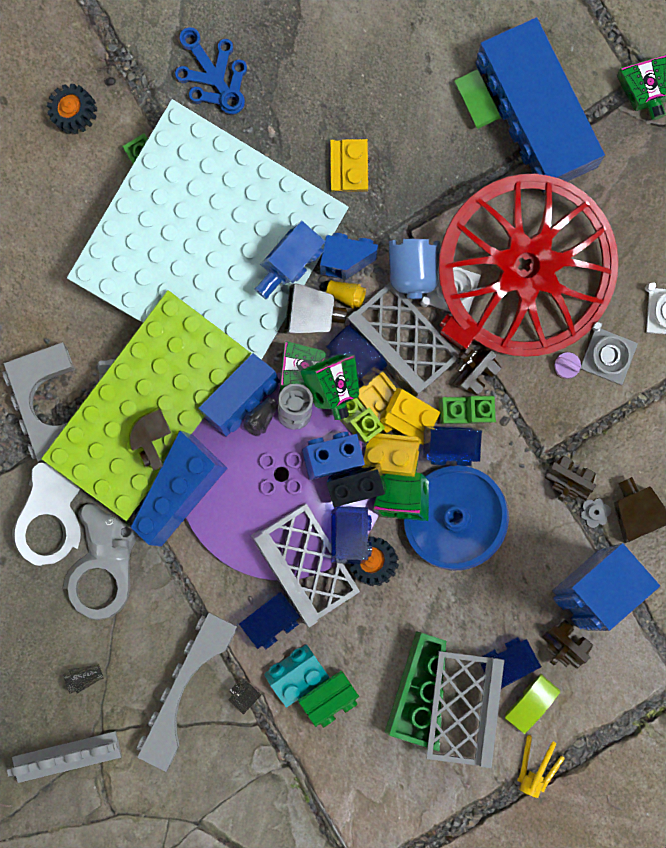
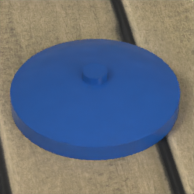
M467 466L444 467L427 475L426 478L429 482L428 521L404 519L405 532L413 549L428 563L445 570H466L487 561L501 546L509 525L507 501L499 486L485 473Z

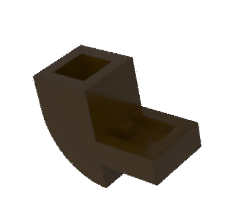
M160 408L140 416L133 423L129 432L131 450L134 451L142 447L143 451L139 453L145 467L150 465L153 470L162 467L163 464L152 442L171 433Z

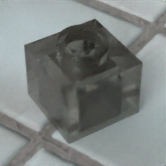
M239 680L229 691L232 696L228 700L244 715L262 693L250 681L246 680L242 683Z

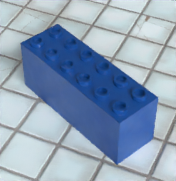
M538 18L531 19L481 42L477 53V60L475 61L476 67L481 75L485 74L488 81L486 83L488 92L492 98L496 97L499 103L497 106L498 112L503 120L507 119L510 125L508 129L510 137L514 143L518 142L521 151H519L520 157L525 165L529 164L533 172L532 174L548 175L568 182L598 168L605 154Z
M623 543L596 551L555 587L552 592L556 595L553 597V600L562 610L568 609L573 616L570 619L580 630L610 631L656 591L660 585Z

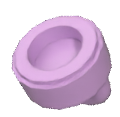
M570 352L559 355L554 364L555 372L564 379L575 377L581 368L578 356Z

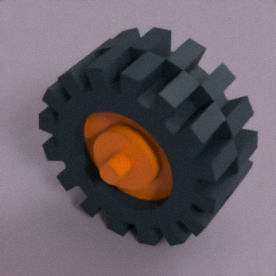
M65 84L62 85V91L58 88L54 90L57 95H50L49 98L53 102H47V107L50 109L47 113L51 117L50 120L60 130L67 134L71 132L78 134V129L82 132L86 131L84 127L86 124L89 127L93 125L90 119L95 120L97 117L93 113L97 112V107L94 105L96 102L82 86L70 84L69 88Z
M373 536L369 537V539H361L360 545L358 543L354 545L357 549L350 551L351 559H348V563L351 565V572L359 581L369 586H382L383 582L388 583L390 581L389 578L395 576L396 573L394 571L399 566L397 563L399 559L395 549L387 541L379 537L375 538Z

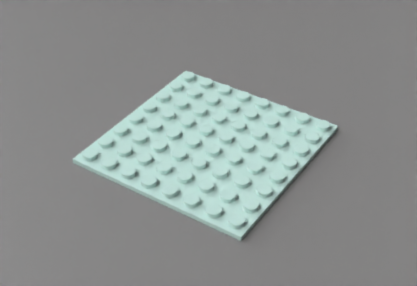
M172 99L67 279L142 323L166 291L169 290L262 360L286 318L289 286L292 283L289 282L284 285L280 283L269 295V298L267 300L254 290L269 273L260 265L261 262L286 233L301 220L322 239L325 240L326 235L332 236L349 207ZM321 255L314 262L312 261L304 266L307 271L294 283L305 285Z

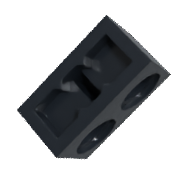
M380 463L329 476L326 482L333 508L385 495L387 489Z

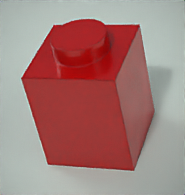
M448 313L439 325L443 328L440 334L460 350L466 352L482 328H477V324L467 319L465 321L471 327L464 330L454 319L453 315Z

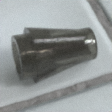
M266 397L262 403L244 417L243 427L254 436L266 433L278 408V403L272 398Z
M99 664L68 669L69 672L63 674L69 694L74 692L78 694L97 681L104 679Z

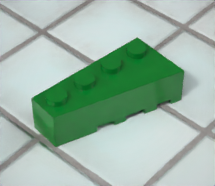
M416 631L386 725L385 733L387 735L426 748L428 747L439 651L446 652V640ZM444 658V663H443V670H444V671H445V658ZM443 687L440 689V697H441L442 699H443ZM439 700V704H438V710L441 709V705H442V703L440 702V700ZM440 713L437 716L436 723L441 728L442 717ZM437 728L435 729V737L440 734ZM438 739L434 742L433 750L440 752V741Z

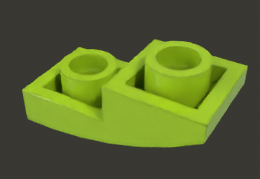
M358 398L346 403L349 417L340 421L352 434H357L358 439L364 444L385 429L371 408L365 409Z
M540 674L523 691V696L505 713V718L522 733L526 734L560 694V689Z

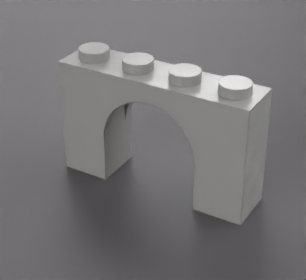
M63 342L4 363L6 371L2 372L7 386L11 385L14 395L11 396L13 406L16 411L20 409L23 418L19 420L24 435H29L31 444H28L32 459L37 458V461L40 463H45L41 459L66 424L51 426L42 423L35 414L33 400L37 389L45 381L75 370L67 346Z

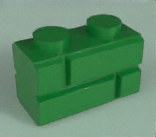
M341 670L298 699V702L314 726L317 727L321 724L324 728L336 720L334 714L343 709L346 713L358 705L356 699L359 698V695Z

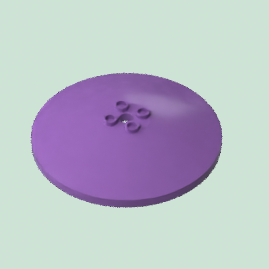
M276 373L279 380H281V373ZM280 383L272 394L267 395L260 402L257 410L251 414L249 413L242 420L240 427L236 431L231 432L227 437L205 418L202 419L192 434L228 469L186 517L200 542L220 561L244 574L267 580H277L257 548L251 535L258 530L262 531L304 503L308 505L341 561L350 556L351 550L355 551L357 549L354 545L356 543L360 545L361 539L368 536L378 518V514L373 510L377 497L333 508L326 483L329 476L309 480L302 449L308 446V441L317 438H323L324 442L333 440V435L342 432H348L349 436L354 434L340 420H334L331 409L317 408L314 403L310 422L305 427L292 430L283 426L278 419ZM359 440V444L364 459L366 445L368 442L364 444L362 441ZM284 467L289 471V478L286 481L278 482L274 478V472L277 468ZM305 512L295 517L294 528L307 530L309 519ZM288 521L284 525L289 526L290 521ZM312 525L311 531L316 532L315 528ZM277 528L269 534L275 543L285 544L288 530ZM292 531L289 546L302 548L305 533ZM310 535L307 550L320 552L323 542L321 538ZM277 547L282 554L283 548ZM325 548V552H324V553H325V554H330L329 551L327 550V548ZM288 549L285 558L287 564L298 566L301 552ZM305 553L302 568L316 570L319 556ZM323 557L320 571L325 572L336 565L335 561L331 558ZM291 569L293 574L296 576L297 570ZM301 571L299 579L311 577L315 574Z

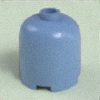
M403 239L401 245H396L395 240L389 241L390 281L396 291L407 294V299H422V294L430 293L436 289L439 283L441 241L436 240L433 242V245H429V239Z

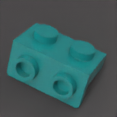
M307 644L295 649L290 656L280 663L272 665L264 674L268 683L286 708L330 678Z

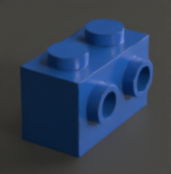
M342 432L333 435V440L325 442L323 438L308 441V446L302 449L309 480L358 469L365 465L357 434L349 436L348 432Z

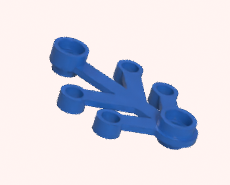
M192 27L182 30L180 33L181 45L193 52L206 73L189 70L186 66H180L175 71L177 81L180 83L193 81L213 85L220 93L204 92L200 87H193L189 91L191 102L194 104L202 102L218 104L223 112L230 115L241 112L245 105L244 96L240 92L242 78L247 73L245 61L239 59L233 62V77L230 88L224 81L228 58L234 49L233 43L229 39H222L218 43L219 54L215 68L200 45L201 38L199 32ZM193 37L195 42L188 44L186 42L187 38ZM228 44L230 49L223 51L221 49L222 45ZM237 65H243L244 70L241 72H237L235 70V67ZM185 71L188 75L186 78H180L178 76L179 73ZM200 92L202 95L199 99H194L192 97L193 93ZM230 99L237 101L234 106H229L227 102Z

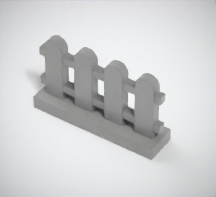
M117 731L13 756L14 767L7 770L8 777L16 776L17 782L20 783L121 758L122 753Z

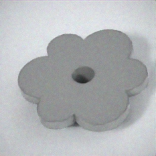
M600 498L594 501L586 500L583 503L584 511H582L581 517L586 520L590 528H595L599 524L605 525L607 523L606 517L611 514V508L603 504V500Z

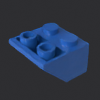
M333 233L332 236L326 235L320 273L323 276L346 280L376 260L378 245L373 244L374 241L367 238H358V241L351 240L342 233Z

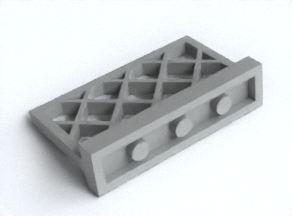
M391 282L360 309L354 311L344 324L399 385L416 398L458 360L456 350L403 293H399L392 287ZM388 291H391L397 298V306H383V296ZM368 309L379 310L378 323L368 322L362 314ZM383 310L397 311L396 324L382 323ZM401 312H410L414 316V325L400 324ZM382 328L396 329V342L386 341L382 337ZM400 329L414 330V343L400 342ZM418 331H428L432 335V344L418 343ZM399 347L414 348L413 361L403 360L399 355ZM418 348L432 349L431 362L417 361ZM436 349L446 350L452 358L447 363L435 362ZM417 366L431 367V377L425 382L417 375ZM435 367H441L438 371L435 372Z
M306 503L262 531L258 530L251 535V538L294 608L308 627L316 624L319 618L360 592ZM302 512H305L309 519L307 530L293 527L295 517ZM290 521L289 526L284 525L285 523ZM312 525L315 528L316 532L311 531ZM277 528L287 529L285 544L275 543L269 533ZM292 531L305 533L302 548L289 546ZM310 535L318 536L323 541L320 552L307 550ZM277 547L283 548L282 554ZM325 548H327V550L329 551L330 554H325V553H324V552H325ZM288 549L301 552L298 566L288 565L285 561ZM305 553L319 556L316 570L302 568ZM323 557L331 558L335 561L334 574L320 571ZM291 569L297 570L296 576L293 574ZM339 569L343 576L338 575ZM301 571L315 574L312 588L300 585ZM319 575L332 578L329 592L316 590ZM336 580L347 581L351 590L343 595L335 594ZM305 591L310 592L309 598L306 595ZM315 593L328 596L326 606L316 611L312 604Z
M439 651L426 759L492 768L504 666L503 659ZM444 658L456 659L462 668L449 677L443 670ZM460 660H468L470 662L464 666ZM475 661L486 663L485 674L478 680H475L467 670ZM465 671L474 683L460 692L452 679ZM442 673H443V675L447 678V680H445V681L441 684ZM484 679V685L482 689L478 683H480ZM450 682L458 695L446 704L440 697V689ZM477 686L482 693V701L472 707L463 695ZM459 698H462L470 710L457 719L449 709V706ZM440 700V702L443 704V707L438 710V704ZM481 706L479 716L475 710ZM447 709L455 722L443 731L436 721L437 716ZM473 712L479 720V727L469 734L460 722ZM458 724L467 737L454 746L446 736V733ZM437 728L440 734L435 737V729ZM478 733L476 743L472 737ZM443 736L452 749L444 755L433 754L434 742ZM469 739L476 747L475 759L464 758L457 750ZM455 751L459 757L449 755Z

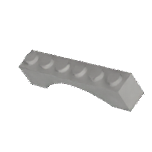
M208 613L207 617L201 616L195 628L199 633L195 641L190 639L184 650V654L187 655L184 664L178 663L172 675V678L176 680L171 689L168 687L165 689L160 699V702L164 704L159 713L155 711L148 724L152 729L148 737L142 736L136 750L140 751L137 758L165 772L169 769L180 747L177 734V713L184 689L203 664L214 656L227 651L238 626L211 613Z

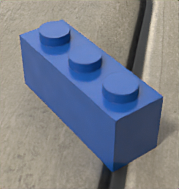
M252 353L199 407V410L211 425L227 437L231 432L236 431L240 427L242 420L249 413L251 414L257 410L260 402L267 395L272 394L276 390L280 380L275 370Z

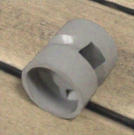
M290 384L283 388L278 399V419L283 426L296 430L305 427L310 422L313 406V397L310 390L300 384Z

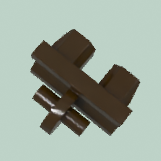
M485 348L479 353L472 349L468 355L459 352L457 358L461 363L455 369L461 374L453 383L458 388L467 390L474 395H479L485 387V384L478 379L479 375L484 371L489 377H493L501 370V366L495 359L497 355L492 350L488 351Z
M562 456L557 463L554 462L547 472L545 479L554 483L552 488L560 492L559 501L563 502L566 496L573 500L580 497L586 501L596 486L594 484L596 473L588 468H583L580 474L577 475L570 471L574 462L566 456Z
M567 620L562 621L557 626L554 625L545 632L542 638L550 644L547 650L553 655L550 660L553 666L560 661L565 667L571 663L578 669L591 658L588 654L593 644L584 637H581L574 643L569 638L574 628Z

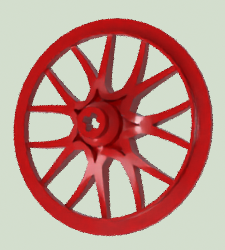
M519 174L505 177L486 185L474 193L453 216L446 229L439 255L440 285L445 302L454 319L464 330L471 327L465 321L470 319L478 325L477 328H482L474 338L476 341L497 352L513 356L527 357L550 354L566 348L586 335L593 328V324L599 321L609 305L618 276L617 245L610 223L603 211L593 199L573 184L559 178L540 174ZM521 189L546 190L542 222L538 233L529 238L524 233L522 224ZM514 190L512 226L487 202L503 193ZM552 192L571 201L577 207L551 226ZM481 206L505 230L509 237L507 248L497 250L465 227L471 216ZM582 211L589 219L595 232L569 249L561 252L552 251V239L571 219ZM461 232L489 254L487 256L453 262L456 244ZM598 238L601 248L602 266L571 259ZM520 258L529 260L527 270L523 268L518 269ZM495 264L501 269L496 281L481 288L457 293L454 282V267ZM564 266L601 271L600 282L595 296L592 297L579 293L560 284L555 272ZM515 290L519 297L517 311L505 338H501L484 329L483 325L507 292ZM539 291L549 293L559 307L568 326L564 331L546 339L535 302ZM494 292L477 323L466 311L460 298ZM561 293L591 301L584 314L574 324ZM528 311L539 340H511Z

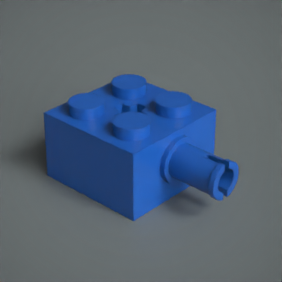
M302 220L295 224L261 262L260 265L269 273L254 290L267 300L280 283L284 285L289 282L292 284L295 281L297 282L307 271L304 266L307 263L314 262L324 250L321 246L326 241Z

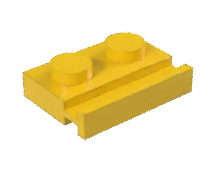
M368 139L331 140V192H368Z
M381 372L377 377L359 389L358 400L365 409L370 407L377 418L381 420L387 413L385 410L396 387L386 374ZM382 423L385 427V429L381 431L382 434H387L391 430H393L389 426Z
M396 388L385 410L387 413L384 418H381L380 422L404 436L419 437L421 440L420 445H425L426 442L424 440L427 435H430L441 412L405 390Z
M378 433L366 445L365 465L362 468L380 463L382 473L414 477L421 440L419 437Z

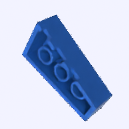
M180 431L131 528L148 545L162 547L228 468L193 434Z

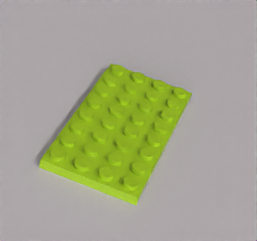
M167 290L41 459L127 521L151 489L161 469L160 467L153 470L150 465L145 467L139 454L143 451L142 447L134 451L131 450L129 432L133 423L140 416L157 408L161 409L171 433L152 443L163 464L180 431L193 433L204 418L199 407L252 353Z

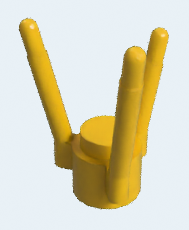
M528 735L524 748L521 772L517 781L521 783L520 791L539 798L540 793L545 792L548 783L564 761V757H559L545 778L542 776L556 747V742L553 741L537 773L529 771L527 775L532 736Z

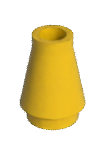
M330 280L326 293L334 295L335 299L351 308H360L365 299L366 288L361 287V284Z

